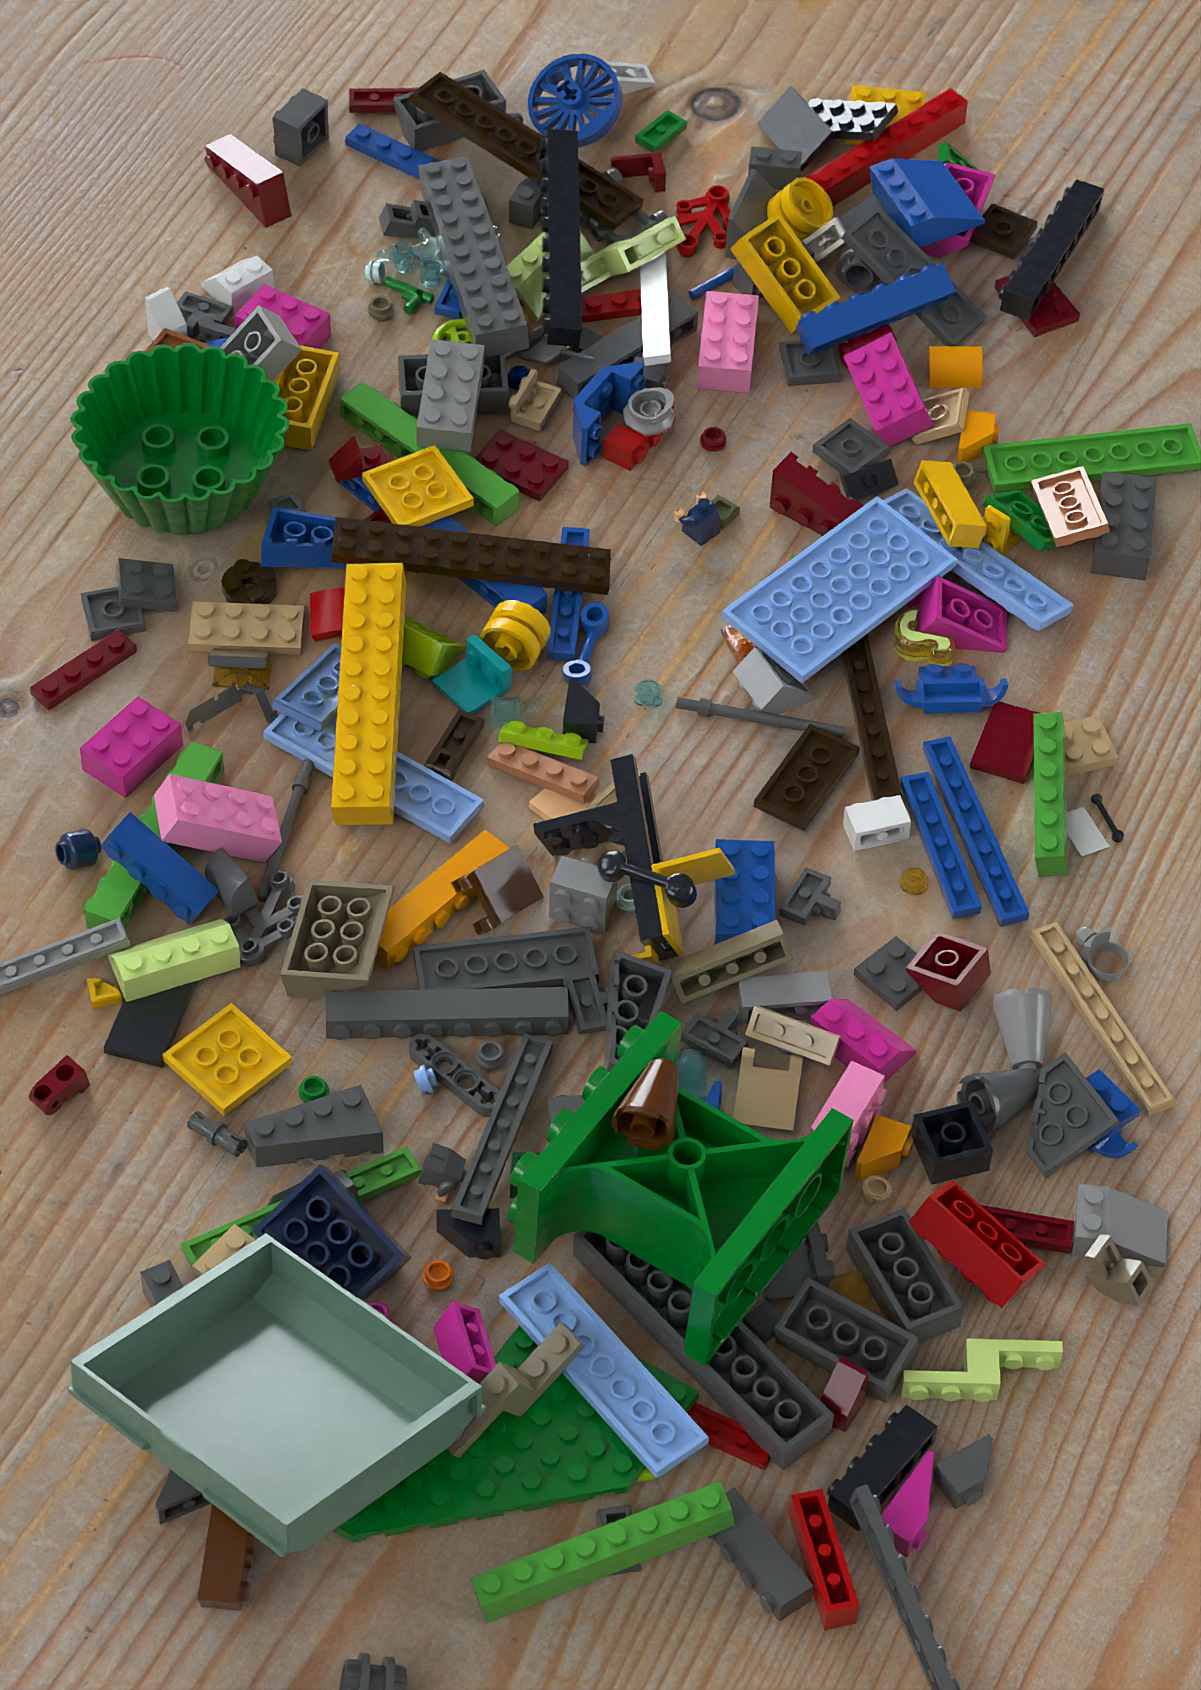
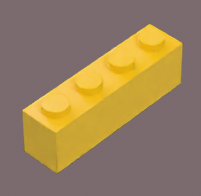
M921 460L913 483L949 547L979 548L982 538L986 535L987 525L952 463Z

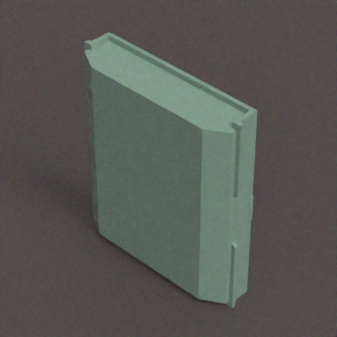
M267 1234L259 1237L72 1359V1385L67 1388L70 1395L139 1448L146 1450L201 1492L204 1498L282 1558L291 1552L307 1550L450 1447L474 1416L478 1418L486 1412V1406L482 1404L481 1385L390 1322L386 1316L362 1299L356 1298Z

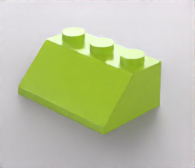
M405 615L402 666L406 667L409 665L415 668V674L430 679L431 676L442 674L464 651L465 645Z

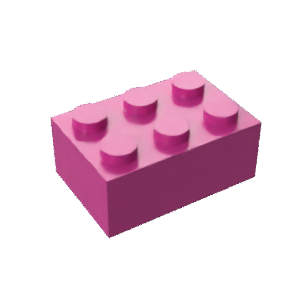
M263 284L235 314V328L237 329L254 309L260 305L281 317L300 346L320 349L331 337L330 313L266 284Z
M137 696L80 747L82 770L126 798L183 746L181 724Z

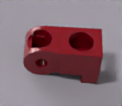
M66 1055L33 1086L29 1093V1100L46 1115L56 1113L65 1101H68L78 1091L83 1093L90 1086L86 1071Z

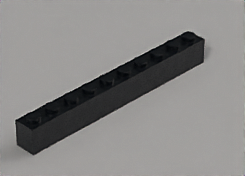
M547 128L545 139L540 140V154H544V158H541L540 174H544V177L541 178L540 193H545V197L541 198L540 212L545 213V217L541 219V232L545 233V237H542L541 252L546 253V257H542L541 272L546 273V277L542 279V293H546V297H543L542 313L547 314V318H543L542 333L547 334V345L579 347L582 333L578 131Z

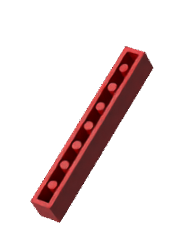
M949 88L885 128L875 141L862 142L806 178L820 185L829 196L832 205L835 206L871 183L870 166L892 158L909 159L965 124L968 100Z

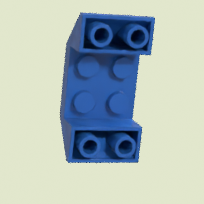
M636 362L603 367L574 399L573 440L581 465L586 466L601 451V419L607 417L611 409L623 415V409L629 403L630 397L637 391L643 390L646 380L643 363Z

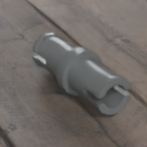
M195 1111V1114L192 1113L189 1117L187 1127L206 1137L207 1142L211 1145H219L235 1157H239L240 1153L242 1154L246 1149L247 1140L228 1130L227 1125L221 1121L215 1122L200 1111Z

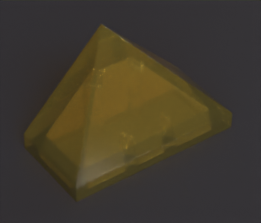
M267 664L264 669L214 667L212 685L213 687L229 688L235 684L237 688H240L250 683L264 690H269L272 664Z

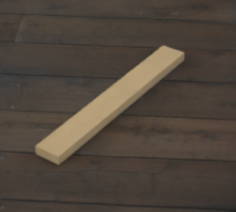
M1058 922L1031 931L1030 938L1146 1115L1149 1117L1174 1107L1176 1100Z

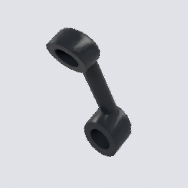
M613 850L604 853L598 860V872L602 879L607 882L619 881L624 875L663 887L671 904L680 908L689 907L697 898V890L693 880L684 873H674L667 877L629 864L621 852Z

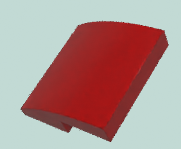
M345 587L310 593V636L314 642L338 635L342 636Z

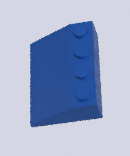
M892 158L869 167L873 193L892 220L919 248L985 224L984 218L942 161Z

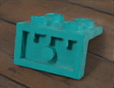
M476 634L466 639V658L433 679V685L460 710L470 714H474L509 691L512 680V667Z

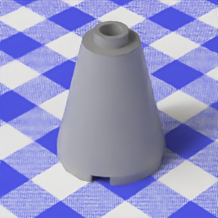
M1019 988L1003 991L993 998L992 1007L1013 1069L1031 1068L1037 1072L1043 1066L1053 1005L1051 993L1046 990L1029 988V993H1019Z

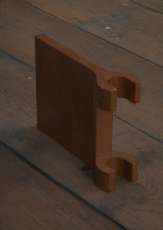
M518 845L511 847L480 867L451 882L456 893L473 887L487 914L486 917L472 924L477 935L493 930L503 921L544 897Z

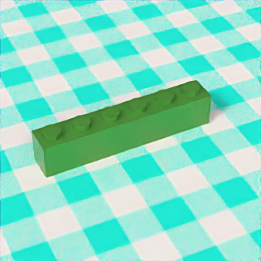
M1062 712L1034 714L1035 862L1038 877L1068 875L1066 731Z

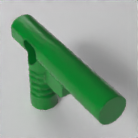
M389 276L385 279L384 286L403 293L402 299L408 301L403 307L406 314H412L422 301L430 305L434 301L435 296L431 293Z

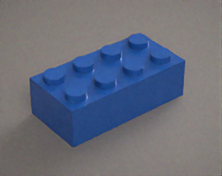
M716 839L715 848H721L734 867L735 874L714 880V945L775 921L774 841Z

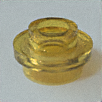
M911 867L901 875L899 883L901 889L907 894L920 895L928 889L929 878L921 868Z

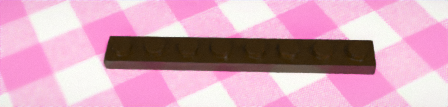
M866 634L842 652L841 656L871 799L875 801L883 797L898 795L902 799L868 634Z

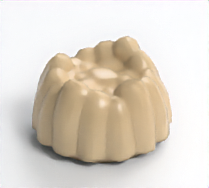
M872 1175L863 1181L862 1193L869 1204H877L889 1198L892 1186L884 1177Z

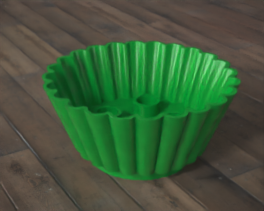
M192 343L181 344L176 349L169 345H158L151 349L150 353L134 351L126 357V361L109 363L105 368V374L96 375L89 380V391L79 394L76 399L79 410H76L70 418L71 423L76 429L73 431L71 439L79 450L80 460L113 503L120 508L127 518L135 519L138 525L152 527L158 533L167 532L175 535L200 534L211 529H218L223 523L234 521L240 512L246 511L259 493L284 447V436L290 425L289 420L284 417L288 404L286 400L278 397L280 387L275 381L266 380V371L262 367L248 365L247 359L240 354L226 355L224 350L216 346L205 347L201 350L199 346Z

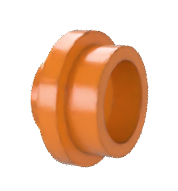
M434 1260L424 1268L422 1279L429 1289L442 1291L452 1285L454 1271L447 1262Z

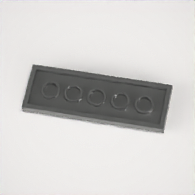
M879 206L869 212L841 237L887 285L896 282L898 277L906 273H910L911 276L919 273L920 269L926 265L934 264L937 266ZM952 280L951 282L956 290L952 300L915 314L945 346L957 345L987 317Z
M590 926L413 946L419 990L544 988L564 985L563 979L565 976L594 971L596 981H599V971Z

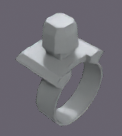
M1083 926L1076 932L1075 937L1078 943L1084 947L1082 960L1087 964L1094 978L1106 983L1117 982L1123 979L1127 974L1130 958L1124 947L1117 943L1109 942L1111 927H1105L1096 933L1091 928ZM1098 950L1112 951L1124 959L1126 967L1118 973H1103L1093 966L1090 956Z

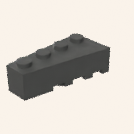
M615 950L609 967L604 1068L610 1071L620 1060L617 1058V1050L627 1031L634 1025L645 1030L658 1015L672 973L671 969Z
M361 1085L245 1123L247 1146L256 1167L297 1163L298 1159L314 1158V1161L326 1160V1156L344 1154L345 1157L357 1156V1152L372 1151V1154L384 1153L383 1131Z

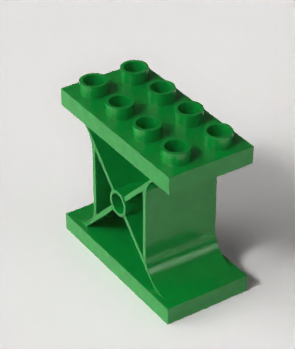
M660 1011L645 1030L634 1025L627 1031L617 1050V1058L620 1060L610 1071L602 1066L593 1071L582 1092V1099L585 1101L574 1113L564 1108L556 1115L546 1135V1141L549 1144L540 1155L529 1150L518 1160L510 1177V1184L518 1188V1193L509 1208L507 1219L515 1224L513 1252L535 1264L555 1238L570 1232L589 1231L604 1236L688 1286L692 1290L684 1354L706 1366L808 1235L815 1222H818L839 1195L854 1120L831 1108L809 1135L795 1140H776L758 1133L678 1086L675 1135L672 1143L669 1146L668 1143H665L661 1149L657 1150L643 1149L626 1142L628 1136L621 1131L619 1135L614 1132L611 1125L614 1112L650 1061L665 1058L672 1061L677 1067L682 1022Z

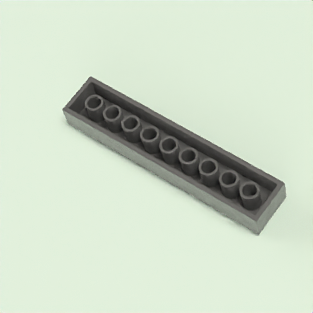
M469 156L419 165L420 190L472 344L484 345V358L529 349L527 323Z
M579 1231L574 1234L573 1256L727 1414L747 1431V1434L769 1454L770 1458L782 1470L831 1434L834 1414L742 1321L735 1327L706 1366L700 1364L684 1354L692 1290L600 1234L589 1231Z

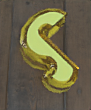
M908 609L902 612L895 622L893 649L898 656L907 661L917 662L929 659V665L950 666L953 662L955 649L953 639L950 636L915 630L918 609Z

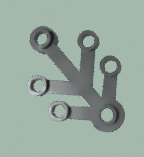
M280 870L272 874L269 882L271 892L261 914H259L255 906L244 911L254 927L250 937L243 929L244 923L240 915L233 917L229 914L224 918V921L230 924L234 936L239 942L240 961L248 966L259 964L265 957L266 948L284 938H291L295 923L291 917L298 916L303 897L300 895L291 897L287 902V907L275 913L281 898L291 895L295 890L292 876L285 871ZM277 926L278 930L264 936L266 931Z

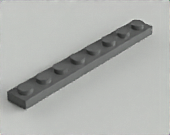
M524 1033L452 1207L451 1217L482 1225L551 1054L552 1040Z
M868 1485L855 1488L849 1502L930 1689L960 1690L955 1676L950 1675L946 1666L947 1658L943 1647L937 1645L934 1639L932 1621L921 1609L918 1589L914 1584L910 1583L907 1577L905 1559L901 1554H897L894 1547L893 1532L888 1524H884L880 1515L881 1506L877 1496L871 1494Z

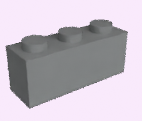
M807 971L794 974L779 973L768 976L753 975L738 981L736 996L741 1024H749L754 1006H760L796 1020L811 1019L812 1015L832 999L827 971Z

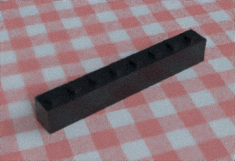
M1078 179L1074 181L1071 188L1066 187L1062 201H1057L1053 215H1048L1044 229H1039L1035 242H1031L1027 249L1026 257L1022 256L1020 258L1017 271L1013 270L1011 272L1008 285L1003 284L999 293V299L1002 300L1000 311L1027 321L1030 320L1100 210L1104 188Z

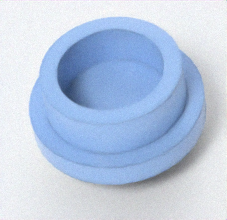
M425 1064L420 1065V1069L414 1071L418 1088L421 1094L426 1092L433 1094L435 1093L434 1086L438 1085L433 1068L427 1069Z

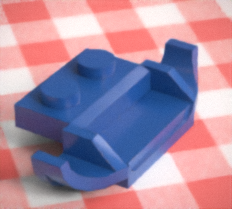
M930 664L926 667H919V680L916 682V690H906L901 686L900 680H894L899 698L910 706L923 708L924 713L981 712V707L999 702L1008 689L1007 678L1001 679L996 687L986 689L985 680L978 679L975 666L968 664H957L955 666Z
M1098 1069L1086 1077V1079L1117 1117L1121 1125L1087 1149L1091 1153L1097 1152L1105 1157L1121 1158L1138 1147L1135 1142L1131 1144L1126 1142L1120 1134L1123 1126L1139 1116L1140 1109Z

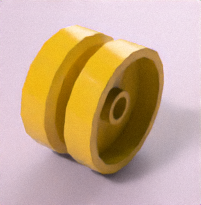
M805 177L796 178L769 200L767 217L770 219L780 212L795 235L803 241L832 220L833 205L827 193L815 181Z
M506 600L497 605L488 623L480 633L479 638L512 667V671L524 672L531 669L535 664L540 651L550 637L551 628L547 619L529 604L515 600Z

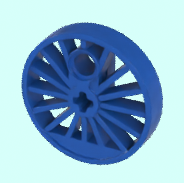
M585 53L569 54L552 61L537 75L528 95L530 119L535 128L544 137H546L547 128L552 129L554 126H556L555 129L565 130L568 126L567 130L576 131L578 121L580 128L578 131V148L588 146L604 137L617 122L623 104L622 88L612 68L602 59ZM578 66L574 81L571 68ZM586 66H591L584 78ZM600 69H602L603 71H605V72H603L599 77L596 78V76H597V74L599 73ZM610 79H612V82H613V83H611V84H609V85H606V86H603V85H604L605 83H607ZM545 91L556 97H541V94ZM614 93V98H601ZM538 106H550L538 111ZM596 106H607V107L603 110V109L598 108V107H596ZM589 112H592L597 116L593 118ZM583 114L590 121L586 125L584 122ZM550 117L542 125L540 124V120Z

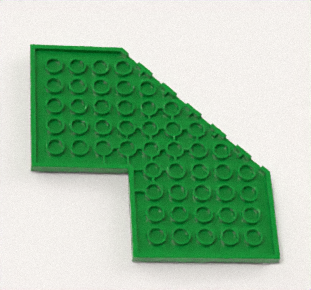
M519 1325L494 1356L495 1363L497 1365L501 1362L518 1369L538 1345ZM635 1356L684 1411L688 1413L698 1400L699 1391ZM561 1373L521 1417L503 1410L460 1458L453 1456L448 1449L444 1450L333 1531L351 1542L366 1540L365 1537L385 1533L386 1537L412 1532L411 1528L431 1525V1528L458 1524L457 1520L477 1517V1520L502 1516L504 1515L503 1512L523 1509L524 1512L549 1507L550 1503L568 1500L569 1503L591 1500L595 1499V1495L614 1492V1495L628 1493L640 1474L646 1469V1466L564 1374Z

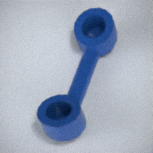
M599 602L589 603L581 611L582 629L586 634V638L578 660L569 661L563 666V677L568 684L569 678L576 679L582 686L591 680V667L588 664L597 638L606 634L609 629L607 607Z

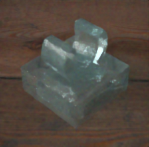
M491 697V728H502L505 722L520 721V697Z

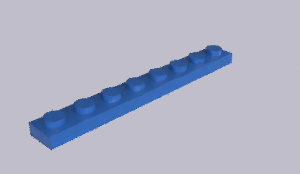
M951 737L923 742L922 750L1000 926L1028 920V908Z

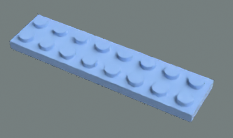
M906 488L883 500L957 558L956 567L952 569L953 572L962 577L965 582L972 584L982 591L988 598L999 603L1008 612L1026 622L1029 627L1040 631L1071 614L1074 604L982 540L979 548L949 547L923 499Z
M281 713L263 731L265 740L302 761L310 759L316 769L333 778L337 717L319 732ZM397 751L394 813L451 844L484 807V799Z
M550 1262L499 1295V1303L538 1346L560 1322L567 1324L586 1345L562 1373L656 1479L708 1444L709 1437Z

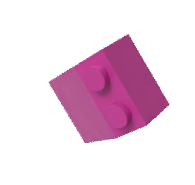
M938 576L934 579L931 586L919 594L918 632L948 638L950 641L948 648L1004 653L1007 642V610L998 603ZM925 639L931 643L938 645L937 641L933 639Z

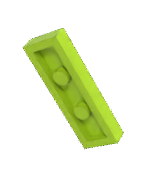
M520 721L505 722L499 732L498 742L511 743L515 746L582 760L588 746V739H583L578 734H560L547 727H528Z

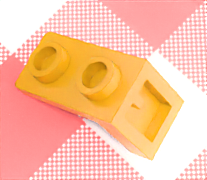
M991 505L985 509L984 522L987 525V532L982 541L1004 556L1021 540L1022 536L1010 530V517Z

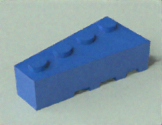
M273 507L262 540L261 567L346 568L347 564L331 562L335 517Z

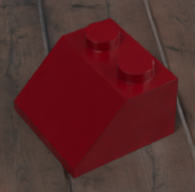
M936 930L906 967V972L935 1003L961 1012L991 975L988 948Z

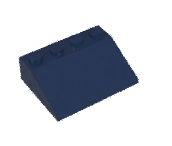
M323 1165L317 1166L252 1230L258 1238L264 1234L269 1235L356 1298H360L363 1301L388 1282L412 1258L332 1171Z

